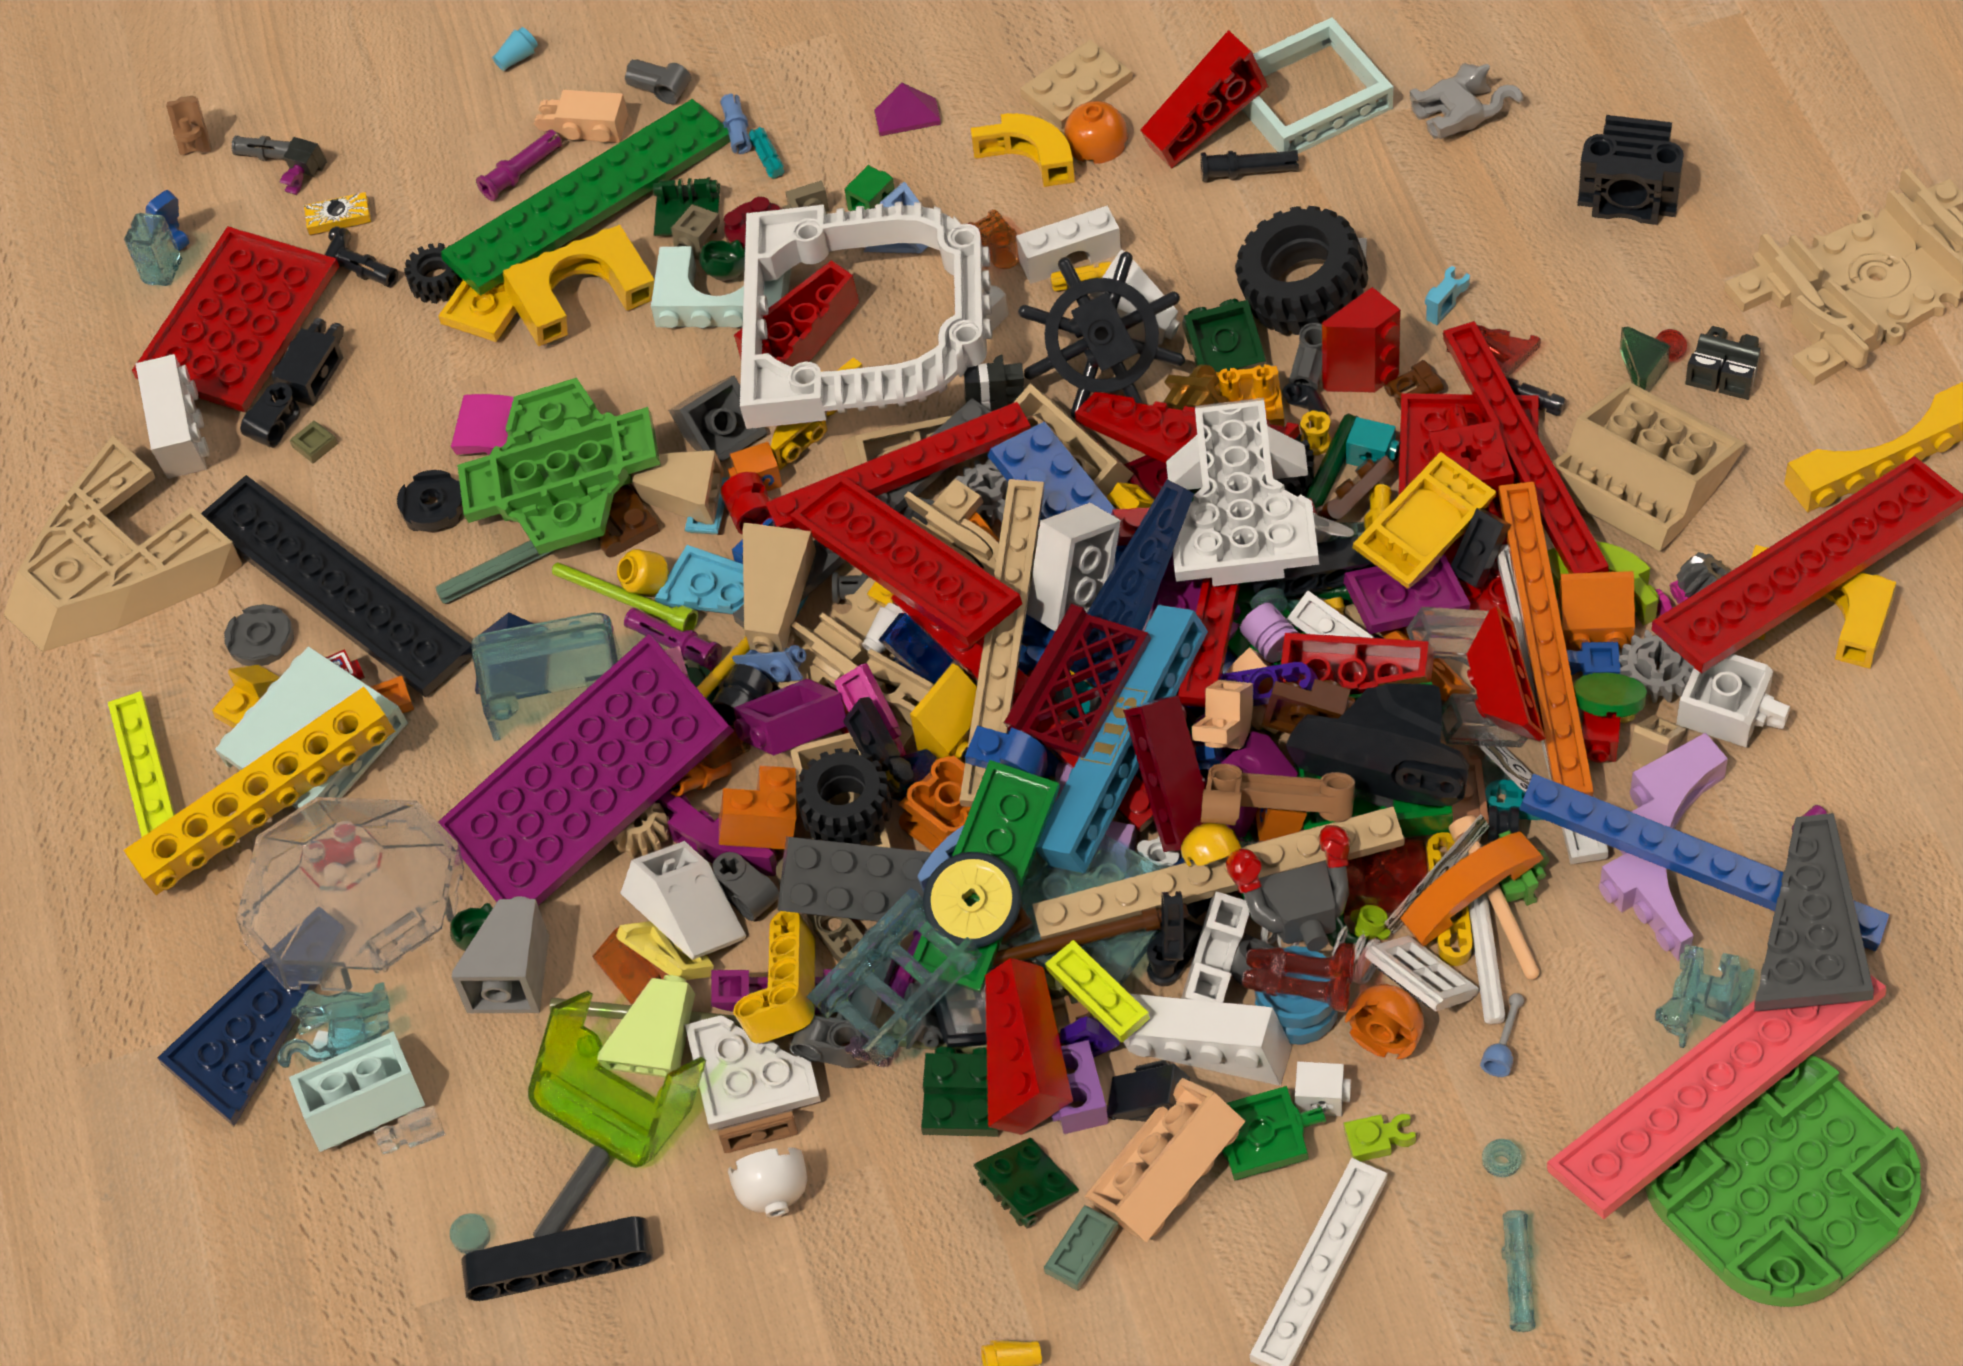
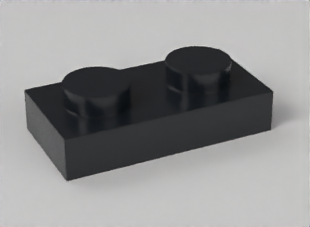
M1476 508L1451 563L1454 574L1475 588L1483 587L1511 524L1484 508Z

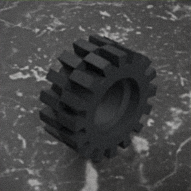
M433 243L428 244L429 249L426 250L421 246L417 248L419 254L412 252L409 255L411 260L406 259L405 261L406 268H404V273L411 293L413 292L415 298L418 299L420 297L421 301L427 303L429 298L432 304L437 303L438 298H442V301L446 302L448 301L447 296L454 294L463 279L442 260L441 251L445 249L444 243H438L437 248L434 247ZM438 269L445 270L442 274L438 276L425 277L431 271Z

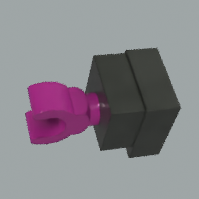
M293 137L288 145L289 148L283 156L290 169L282 175L280 183L287 185L285 192L297 195L302 186L303 174L313 177L317 170H323L327 160L318 143Z

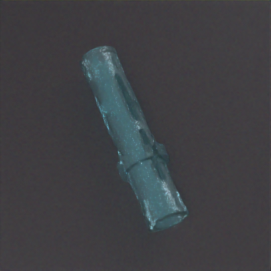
M1513 1210L1502 1215L1505 1245L1502 1247L1501 1253L1502 1258L1506 1260L1509 1328L1516 1332H1528L1536 1327L1534 1322L1530 1259L1533 1258L1534 1251L1533 1246L1529 1244L1528 1214L1524 1211Z

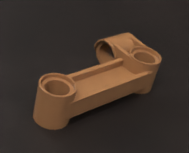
M1217 764L1212 766L1208 772L1207 785L1203 792L1201 822L1236 825L1241 806L1319 812L1320 816L1326 820L1334 822L1345 821L1351 818L1353 814L1355 781L1350 775L1340 772L1328 773L1321 779L1242 773L1241 769L1235 765Z

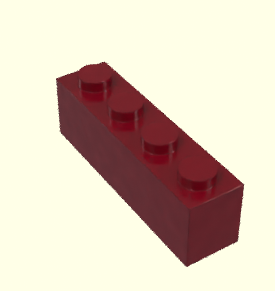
M1179 695L1159 698L1123 710L1163 852L1181 850L1182 843L1187 835L1195 827L1204 824L1201 822L1206 781L1200 773L1196 759V746L1190 738L1186 723L1185 708L1180 702Z

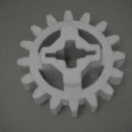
M989 458L984 465L975 460L974 469L965 466L963 468L964 476H956L955 479L981 495L983 503L976 511L982 519L988 520L989 526H993L994 519H1000L1001 522L1003 520L1008 481Z
M1645 630L1643 639L1633 635L1631 645L1624 644L1622 655H1619L1620 674L1641 682L1646 688L1647 694L1651 695L1653 703L1657 702L1658 696H1664L1667 702H1671L1672 693L1674 692L1681 697L1694 668L1659 636H1652L1649 630ZM1657 661L1660 662V670H1656Z

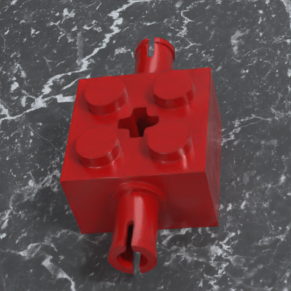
M1456 404L1458 414H1455L1453 405H1450L1443 412L1449 429L1429 433V463L1442 452L1495 490L1496 495L1486 510L1499 517L1494 503L1500 502L1498 489L1500 485L1514 483V472L1497 420L1469 425L1465 407L1462 404Z

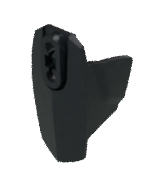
M1386 683L1378 687L1367 688L1338 719L1307 714L1295 726L1286 743L1290 756L1300 769L1320 777L1332 772L1345 773L1354 779L1355 789L1381 797L1414 804L1453 806L1463 800L1466 793L1470 764L1461 751L1441 743L1442 701L1440 688L1436 685Z

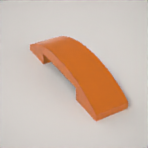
M1521 831L1501 837L1469 854L1444 872L1418 896L1400 919L1424 947L1453 926L1451 921L1453 915L1508 875L1513 881L1542 861L1543 856Z

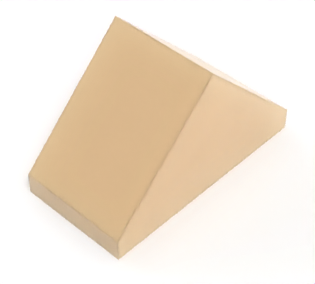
M1652 715L1635 726L1630 760L1645 766L1675 750L1684 738L1687 728Z

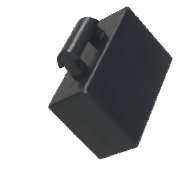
M1166 1060L1138 1065L1134 1069L1136 1072L1112 1077L1107 1117L1112 1118V1120L1123 1119L1146 1122L1157 1108L1165 1107L1169 1110L1176 1105V1099L1173 1095L1175 1087L1182 1078L1190 1081V1077L1177 1065L1168 1064Z

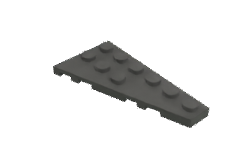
M1834 813L1796 817L1788 850L1786 868L1781 881L1780 895L1777 899L1768 939L1765 962L1761 970L1760 984L1755 997L1754 1011L1873 1000V985Z

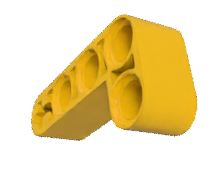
M780 911L771 919L769 925L768 988L742 997L733 1009L735 1017L749 1039L757 1044L799 1031L809 1025L814 1018L815 938L800 913Z

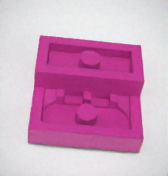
M495 394L463 395L451 443L454 453L461 455L486 452L490 455L495 446L502 447L508 438L505 429L514 397Z

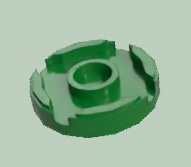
M1609 672L1592 673L1580 677L1574 683L1577 706L1593 715L1603 717L1607 716V712H1617L1616 717H1627L1644 709L1647 690L1641 682L1632 677Z

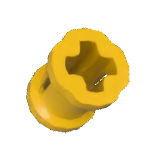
M1307 412L1302 416V421L1300 422V428L1303 432L1301 442L1305 439L1308 441L1313 455L1324 454L1331 443V438L1328 434L1331 420L1324 412Z

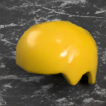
M1204 823L1195 827L1184 839L1181 846V854L1187 866H1192L1190 860H1193L1196 865L1202 866L1229 857L1231 852L1241 848L1234 831L1227 825Z

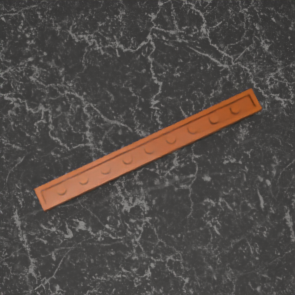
M1534 482L1500 485L1498 495L1503 520L1511 524L1506 538L1540 721L1546 737L1544 742L1551 780L1593 797L1594 791Z

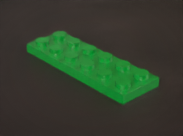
M989 760L952 856L965 852H981L1000 859L1016 876L1021 891L1059 792V783ZM972 893L964 901L970 907L980 899L976 893ZM926 922L910 968L982 994L985 986V975L991 970L1003 937L984 947L962 948L941 939Z

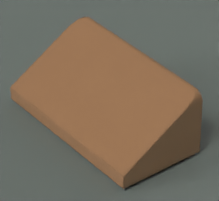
M792 1109L718 1129L724 1153L734 1152L798 1134Z

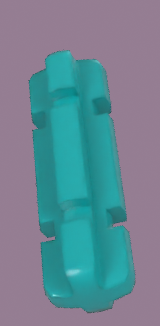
M758 127L756 130L752 129L749 132L750 141L753 147L756 148L755 151L766 168L768 176L772 179L782 176L785 172L783 169L784 165L781 159L778 158L771 140L767 138L768 135L765 129L762 127Z

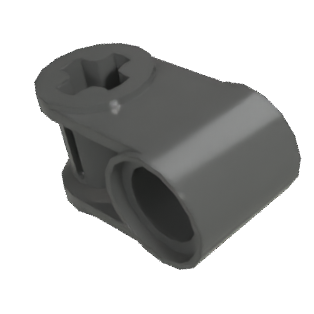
M726 852L715 859L713 871L727 900L746 919L754 921L779 899V890L767 876L758 872L741 855L734 852Z

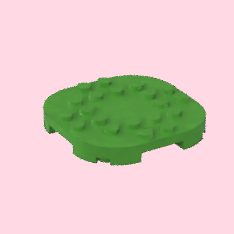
M1810 1055L1645 1186L1648 1200L1658 1217L1727 1286L1748 1299L1771 1306L1794 1307L1807 1305L1819 1301L1838 1290L1903 1235L1914 1217L1921 1194L1920 1162L1914 1147L1898 1126L1891 1130L1838 1080L1839 1071L1814 1055Z

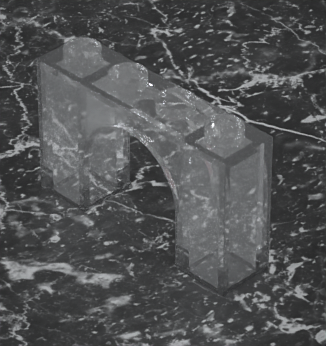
M1421 607L1406 630L1410 640L1429 641L1434 658L1452 659L1469 666L1466 654L1489 611ZM1452 693L1442 706L1441 730L1446 744L1521 748L1528 740V737L1499 728L1488 717L1484 719L1479 714L1475 705V699L1478 698L1477 694Z

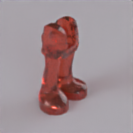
M1339 944L1334 955L1329 958L1298 955L1286 952L1281 947L1250 949L1246 955V964L1252 969L1244 972L1242 977L1243 987L1276 997L1279 994L1296 995L1326 1003L1335 1011L1346 1012L1350 1000V985H1352L1355 944ZM1287 973H1297L1330 979V981H1311L1286 975Z

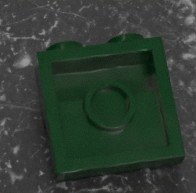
M1230 299L1222 302L1219 307L1208 310L1206 307H1198L1190 310L1187 313L1188 315H1184L1182 326L1196 366L1201 364L1210 365L1214 368L1215 372H1220L1226 368L1227 371H1230V368L1241 370L1266 364V358L1248 300L1239 302L1238 299Z
M944 1046L936 1048L934 1053H925L922 1086L924 1092L921 1123L922 1135L998 1137L999 1130L988 1127L987 1048H975L972 1054H958L954 1048Z

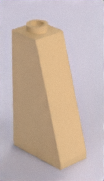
M744 523V630L751 650H756L760 653L785 651L792 629L791 625L795 620L816 553L811 531Z

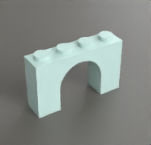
M692 246L659 248L651 301V310L656 327H743L744 286L733 293L722 296L703 294L694 288L696 264ZM791 269L785 272L778 280L764 281V295L767 297L768 308L788 294Z

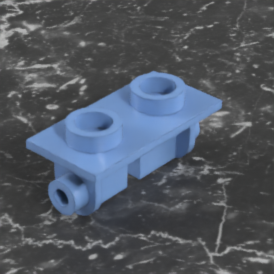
M792 645L789 648H785V651L760 653L756 650H749L745 655H735L732 659L736 664H745L759 670L771 682L797 681L803 679L798 667L806 660V652L798 645Z

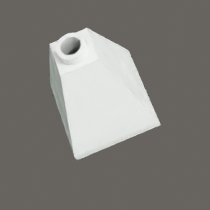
M1120 250L1102 278L1113 279L1119 257L1125 251ZM1132 260L1126 283L1138 290L1149 303L1164 296L1137 263ZM1106 292L1092 293L1089 298L1092 300ZM1121 297L1117 312L1120 318L1135 311L1136 308L1129 301ZM1174 306L1156 315L1159 329L1158 344H1162L1166 337L1172 340L1181 322L1176 320L1178 311ZM1143 322L1127 330L1130 338L1145 342Z

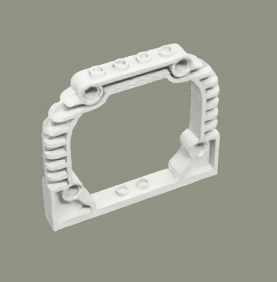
M895 202V206L892 207L876 204L874 209H864V206H857L856 211L845 212L844 208H838L837 213L826 214L824 205L747 213L740 409L746 429L827 420V411L831 410L846 413L847 409L858 408L859 411H865L868 406L878 405L879 409L887 408V404L898 403L899 407L907 406V402L919 399V402L927 400L928 395L938 390L939 393L945 391L947 384L958 374L961 378L967 367H974L982 363L987 355V339H992L991 320L986 319V315L992 314L990 294H985V291L991 290L989 270H985V267L991 266L989 247L982 246L979 229L971 224H961L955 216L952 219L950 216L942 213L939 207L934 206V209L923 207L920 202H914V206H903L902 202ZM895 243H917L939 250L944 269L949 274L954 275L955 315L947 319L940 327L938 335L939 345L917 359L894 365L821 372L820 367L812 362H802L791 367L776 360L768 353L762 354V339H767L768 337L766 320L763 319V315H768V302L766 295H764V281L778 280L785 272L800 262L816 264L823 261L830 251Z

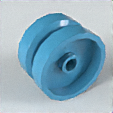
M1290 946L1274 951L1262 961L1256 971L1255 1006L1273 1007L1290 1044L1303 1045L1319 1040L1331 1030L1337 1020L1338 976L1334 965L1322 953L1309 951L1307 947Z

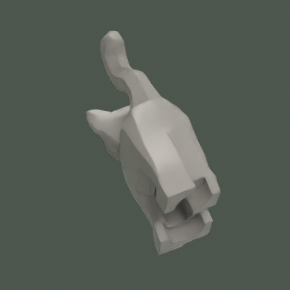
M1464 63L1460 66L1459 71L1454 77L1440 80L1423 92L1416 88L1410 90L1412 111L1419 120L1428 118L1439 111L1444 114V117L1437 116L1426 121L1427 131L1433 139H1442L1461 131L1474 129L1483 120L1493 117L1502 109L1504 98H1513L1520 103L1524 99V94L1514 85H1504L1492 94L1489 105L1482 104L1474 95L1485 94L1491 91L1489 85L1486 84V75L1490 66L1488 64L1477 66Z

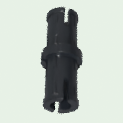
M341 247L335 255L340 267L355 272L357 277L363 280L369 278L389 288L397 281L398 270L378 262L372 255H361L346 247ZM359 263L374 269V271L360 266Z

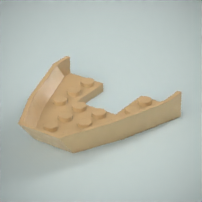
M113 435L50 515L17 572L3 614L42 652L121 628L216 587L243 566L233 542L193 506L189 507L139 546L106 517L107 514L155 479L152 470Z

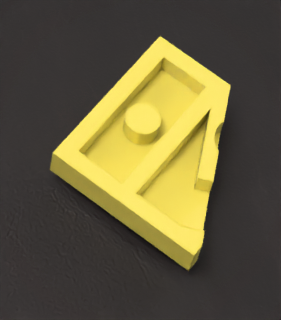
M651 921L619 926L616 934L617 939L668 975L679 976L686 980L710 977L714 965L707 955L692 960Z

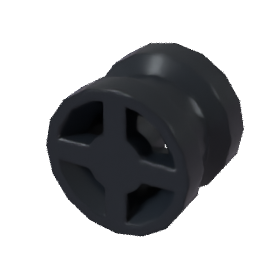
M1489 805L1488 842L1499 839V834L1510 831L1511 834L1519 832V806H1511L1508 810H1501L1497 806Z

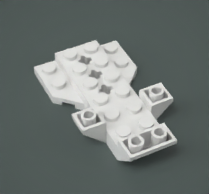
M1264 398L1196 406L1197 435L1166 461L1168 480L1187 490L1201 488L1193 496L1194 501L1190 504L1173 549L1176 581L1212 577L1213 586L1284 578V569L1319 565L1312 501L1301 494L1298 497L1285 490L1284 484L1275 480L1308 475L1305 445L1267 426Z

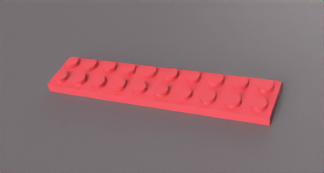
M1870 975L1874 990L1873 1000L1754 1011V1000L1547 1162V1171L1601 1218L1605 1219L1885 997L1886 986Z

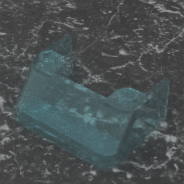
M588 613L483 633L472 640V658L483 712L494 741L501 740L499 721L507 720L517 713L519 709L518 699L585 686L588 688L622 658L609 616L603 613Z

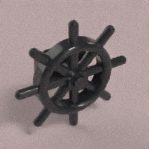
M1129 252L1121 253L1113 279L1093 278L1082 282L1070 259L1066 257L1061 258L1058 261V267L1069 289L1056 300L1050 312L1028 305H1022L1018 309L1020 317L1045 325V346L1048 357L1025 368L1024 377L1032 380L1055 368L1067 382L1078 388L1071 409V416L1076 419V410L1090 397L1091 392L1109 393L1122 389L1126 397L1134 398L1135 403L1144 404L1134 383L1145 374L1153 360L1155 359L1178 367L1185 363L1183 354L1158 346L1159 329L1156 319L1157 314L1176 305L1180 301V295L1172 291L1149 303L1138 290L1126 283L1133 256ZM1106 292L1092 300L1088 296V294ZM1121 297L1129 301L1136 308L1135 311L1120 318L1117 312ZM1076 301L1079 307L1071 310L1074 318L1063 317L1067 309ZM1143 322L1145 342L1130 338L1127 330ZM1059 330L1075 334L1077 339L1084 337L1060 350L1058 341ZM1085 353L1087 362L1083 374H1080L1067 361ZM1139 354L1140 357L1137 362L1127 371L1123 361ZM1098 368L1102 372L1111 368L1115 375L1113 378L1095 379Z

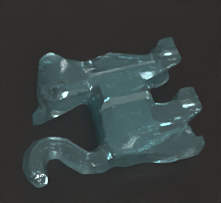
M1685 944L1684 952L1680 956L1679 968L1683 971L1675 980L1672 998L1663 1006L1658 1007L1654 1014L1655 1021L1663 1024L1667 1032L1679 1037L1680 1048H1684L1687 1044L1694 1023L1693 1014L1726 1023L1743 1009L1744 1004L1750 997L1755 969L1748 968L1747 971L1742 972L1739 956L1723 953L1718 968L1723 974L1721 977L1711 976L1703 973V948Z
M384 982L375 984L373 990L367 993L343 991L326 996L318 994L313 990L306 991L303 999L298 1002V1006L291 1009L292 1015L298 1017L300 1021L297 1028L299 1035L304 1034L328 1022L327 1044L318 1049L306 1040L293 1039L287 1041L279 1049L277 1055L278 1063L283 1068H289L291 1056L296 1052H300L311 1062H324L381 1037L383 1032L390 1029V1019L388 1016L390 1003ZM378 1015L374 1021L367 1023L364 1020L371 1016Z

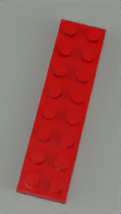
M842 474L790 514L795 526L804 531H811L812 537L968 647H971L1023 604L1019 593Z

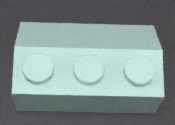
M394 1031L289 1077L304 1120L319 1152L330 1147L339 1146L348 1139L366 1131H372L384 1123L400 1116L408 1115L414 1110L425 1106Z

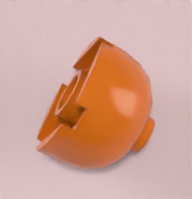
M1089 101L1080 104L1071 112L1065 122L1064 136L1070 145L1072 156L1084 162L1083 159L1093 160L1094 164L1111 161L1123 153L1125 149L1124 144L1128 141L1127 126L1121 112L1110 103Z
M1376 984L1362 991L1354 1000L1345 1017V1023L1349 1021L1352 1026L1349 1032L1351 1037L1365 1050L1385 1058L1387 1052L1398 1054L1396 1059H1404L1412 1055L1424 1030L1423 1010L1418 1001L1404 988L1390 984Z

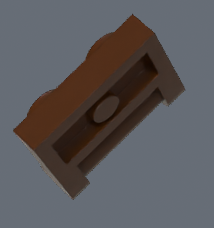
M627 484L621 486L614 494L608 517L621 535L612 536L606 528L605 534L597 538L601 542V549L607 557H614L655 535L660 530L656 520Z

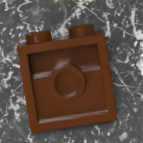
M1315 679L1311 691L1303 689L1296 683L1275 681L1261 725L1291 734L1298 722L1307 714L1338 719L1352 706L1355 698L1349 697L1350 689L1344 688L1339 683L1331 680L1321 681Z

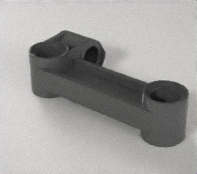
M876 925L865 932L862 941L863 946L837 1017H830L829 1019L814 1016L809 1025L796 1031L790 1045V1051L795 1056H800L812 1062L818 1061L844 1068L856 1067L864 1061L870 1035L893 971L898 966L901 958L895 933L890 927ZM881 947H887L886 949L881 951L877 950ZM846 1042H853L849 1046H841Z

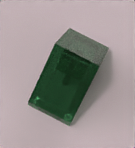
M1629 326L1622 327L1619 349L1630 380L1634 385L1650 392L1668 368L1671 345Z

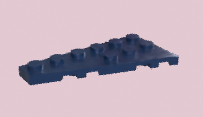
M1168 479L1166 480L1087 611L1088 615L1143 631L1194 496L1192 492ZM1093 628L1086 641L1090 645L1107 638L1105 631ZM1127 639L1115 644L1118 655L1131 650L1136 640ZM1110 647L1091 654L1095 665L1114 657ZM1087 657L1075 661L1070 671L1077 673L1089 668L1090 665ZM1117 666L1098 674L1101 684L1116 678L1119 673ZM1094 677L1086 679V681L1097 687Z
M320 907L315 910L157 1057L161 1065L235 1127L301 1014L303 1006L306 1005L312 995L308 991L315 990L346 937L347 932L344 926Z

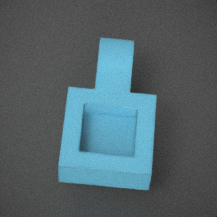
M1454 266L1449 267L1445 271L1444 280L1437 288H1431L1425 298V305H1427L1426 320L1437 326L1456 305L1458 295L1466 291L1470 285V275L1467 273L1462 279H1454L1456 271Z

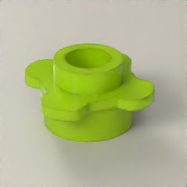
M1365 905L1360 910H1353L1351 912L1350 919L1355 923L1354 933L1357 937L1365 934L1366 939L1368 937L1369 939L1377 937L1381 940L1389 938L1390 930L1386 928L1385 924L1388 916L1383 909L1375 905Z

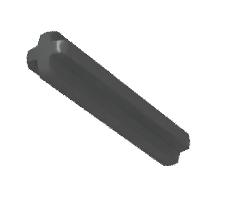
M598 1146L590 1148L533 1232L534 1238L562 1232L610 1161L607 1151Z

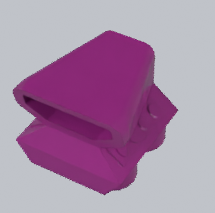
M1253 731L1242 750L1232 752L1220 763L1235 765L1241 769L1242 773L1297 777L1298 774L1269 736ZM1207 775L1206 777H1204V779H1205V781H1206V785H1207L1208 775ZM1241 806L1236 825H1227L1234 831L1237 839L1247 834L1252 822L1257 825V807Z

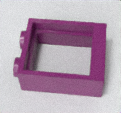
M807 678L733 708L736 717L734 729L737 736L742 741L773 756L846 727L843 722L846 716L840 693Z

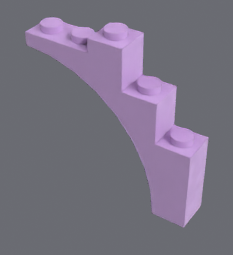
M1704 733L1634 771L1632 774L1630 796L1638 808L1631 812L1675 829L1684 812L1700 795L1725 778L1728 758L1707 733ZM1620 850L1623 854L1622 856L1602 866L1599 884L1602 896L1607 902H1613L1621 913L1633 907L1638 919L1644 924L1648 923L1653 929L1656 939L1663 950L1670 951L1677 961L1691 954L1694 935L1677 910L1669 890L1666 868Z

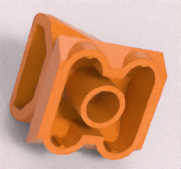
M954 755L936 760L931 766V772L922 781L912 784L907 791V796L898 804L906 810L899 818L900 827L932 852L949 835L965 824L971 808L960 805L965 764Z

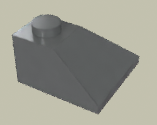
M735 375L695 393L668 410L685 440L696 451L715 450L720 463L729 458L730 453L740 451L767 434L765 427L746 429L740 409V384Z

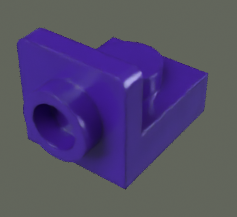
M1092 1017L1079 1018L1076 1022L1060 1030V1043L1070 1045L1089 1040L1093 1058L1120 1045V1041L1104 1025Z

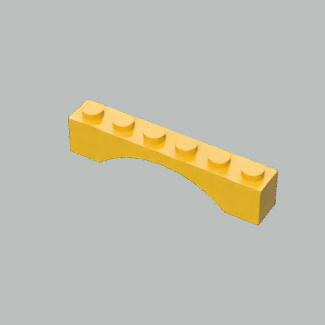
M1963 382L1935 394L1932 404L1923 418L1908 432L1893 441L1855 451L1816 449L1788 462L1784 481L1785 486L1808 513L1819 507H1827L1849 493L1855 494L1913 456L1922 461L1934 453L1947 451L1954 444L1963 440Z

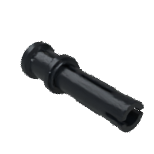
M1233 150L1227 151V154L1207 155L1206 152L1200 153L1202 181H1208V178L1227 176L1229 179H1235V177H1238V174L1299 170L1297 150L1237 155Z

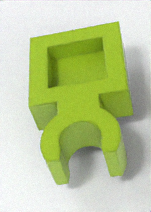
M1381 1114L1344 1122V1133L1352 1158L1360 1162L1391 1155V1144H1396L1400 1147L1414 1145L1416 1143L1415 1132L1403 1134L1399 1131L1401 1127L1410 1126V1115L1399 1114L1390 1123L1384 1124Z

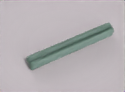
M529 540L435 587L437 595L442 603L446 604L553 551L539 555Z

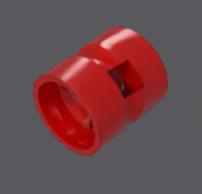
M755 472L738 473L730 477L723 484L721 496L738 533L743 535L744 523L762 525L767 519L771 518L765 502L771 499L759 474Z

